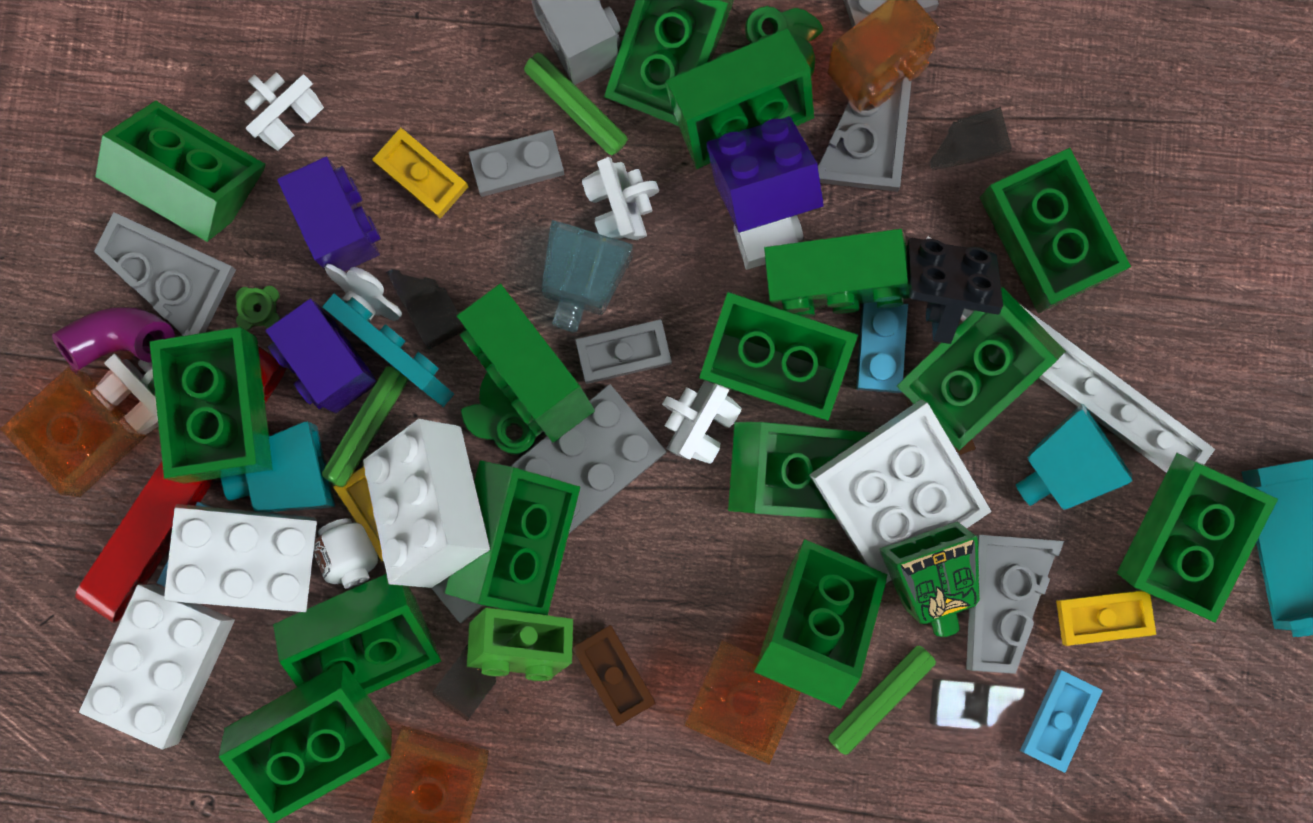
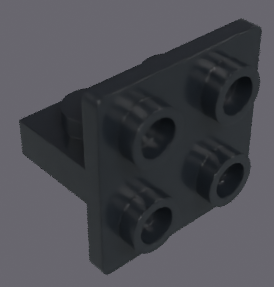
M909 238L906 246L909 297L914 300L928 302L926 321L932 322L933 341L946 344L952 343L964 309L996 315L1001 313L1003 299L998 259L995 253L988 252L980 247L966 248L944 244L936 239Z

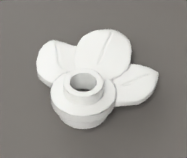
M332 264L325 266L326 273L331 280L337 283L346 293L342 300L347 303L353 297L373 314L368 322L371 321L374 315H382L392 321H396L401 317L402 312L398 306L383 296L384 287L372 274L358 267H352L346 273Z

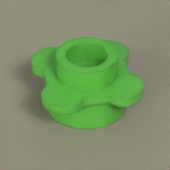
M266 286L262 290L259 288L242 287L237 291L235 298L239 315L236 318V323L239 327L245 330H250L253 326L269 328L280 320V316L276 313V302L280 298V294L276 288ZM257 304H260L262 306V309L259 312H255L254 307Z

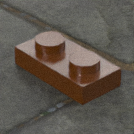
M612 625L605 627L572 647L616 727L656 704Z

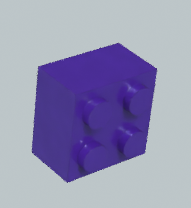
M790 116L782 119H771L762 125L740 132H729L720 138L706 142L715 185L738 233L824 207L818 164Z
M326 156L277 179L314 260L323 269H325L327 264H332L345 272L380 255L375 245V242L381 240L380 234L370 215L367 216L362 205L357 207V203L363 201L362 196L353 178L348 176L343 166L336 168Z
M311 298L265 330L273 341L268 346L271 354L283 368L288 367L293 374L296 373L299 377L294 382L296 389L309 405L313 403L319 410L324 407L337 414L372 389L377 382V379L330 313Z

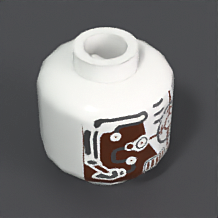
M345 518L333 521L320 528L317 532L319 537L314 542L313 553L324 580L331 584H343L345 589L357 587L368 581L370 578L368 573L377 565L378 556L364 527L359 523H352L351 519Z

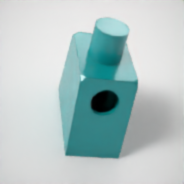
M1082 404L1029 451L1027 458L1035 472L1016 483V487L1029 506L1052 494L1061 508L1065 510L1127 485L1133 479L1127 465L1084 404Z
M308 421L269 437L273 470L221 478L223 491L228 501L250 496L252 507L257 512H282L335 507L331 484L322 476L326 462L318 427Z

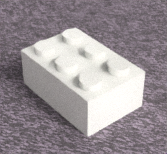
M417 419L363 460L382 549V558L389 584L432 588L490 550L461 426Z
M176 504L164 601L306 612L317 525L315 517Z
M155 584L137 585L79 713L163 750L179 744L235 619L197 603L164 601L165 589Z

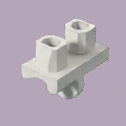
M275 72L263 83L254 74L248 81L256 91L244 102L253 111L264 101H267L270 105L246 127V130L254 138L259 136L265 143L277 151L281 149L294 136L278 118L288 107L291 106L306 123L311 121L324 108L316 94L310 89L313 83L303 74L277 98L273 93L285 83L282 77Z
M610 157L598 161L599 170L582 179V184L589 201L597 203L606 198H609L612 211L595 217L599 237L607 241L624 237L639 240L646 237L647 233L641 215L653 211L649 198L659 192L657 182H643L639 169L627 173L624 163H613Z
M113 354L104 363L110 370L95 388L106 400L116 406L132 392L140 402L124 418L138 433L146 435L158 427L152 362L147 363L142 360L138 362V365L146 372L143 375L128 359L121 360L116 354Z
M704 381L698 393L686 387L679 401L666 396L662 405L672 411L665 427L675 432L666 450L689 460L694 458L711 464L721 444L705 434L712 420L724 427L730 428L742 410L733 399L727 396L730 389Z

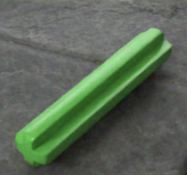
M536 53L526 62L524 71L609 155H615L625 146L628 140L627 136L543 53Z
M388 366L384 369L323 470L322 476L331 484L338 487L346 486L406 386L408 378L396 368Z
M915 646L829 734V741L842 754L848 755L935 666L936 661L933 656L923 647Z

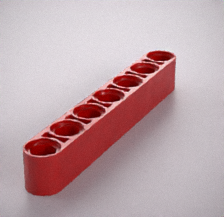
M258 346L266 404L283 378L286 367L283 368L272 354ZM161 461L80 583L75 598L113 623L122 619L137 585H146L170 549L176 504L196 506L197 502L202 501L216 479L185 484L164 479L163 463Z

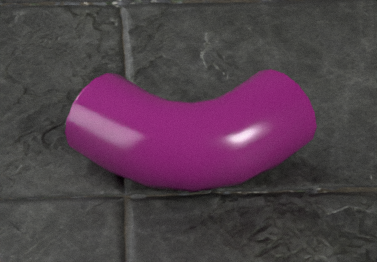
M114 307L92 312L52 334V339L58 350L76 371H79L96 359L116 351H130L140 360L150 363L152 362L150 341L175 337L174 330L160 317L137 307Z

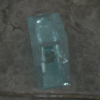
M552 220L542 293L545 298L559 302L552 322L553 326L566 331L577 332L584 310L603 315L634 254L633 244Z

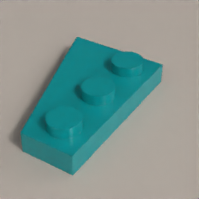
M333 293L322 306L443 408L455 395L434 376L439 370L436 365L419 351L413 358L401 349L406 341L386 324L378 330L369 323L368 320L373 314L355 298L351 297L345 303Z

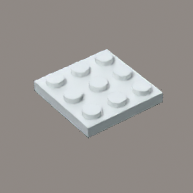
M919 400L810 474L864 564L888 574L886 583L892 579L879 548L957 521L968 528L992 512L929 404L923 400Z

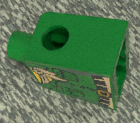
M957 521L879 548L905 610L920 624L931 622L933 633L936 636L947 637L956 634L960 630L957 613L975 607L980 601L977 536Z

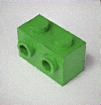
M485 608L469 622L467 667L481 668V673L487 676H505L509 672L525 673V678L531 681L552 680L556 674L572 664L573 619Z

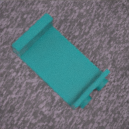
M1313 459L1242 471L1244 483L1278 499L1256 542L1274 629L1291 630L1292 637L1313 635Z

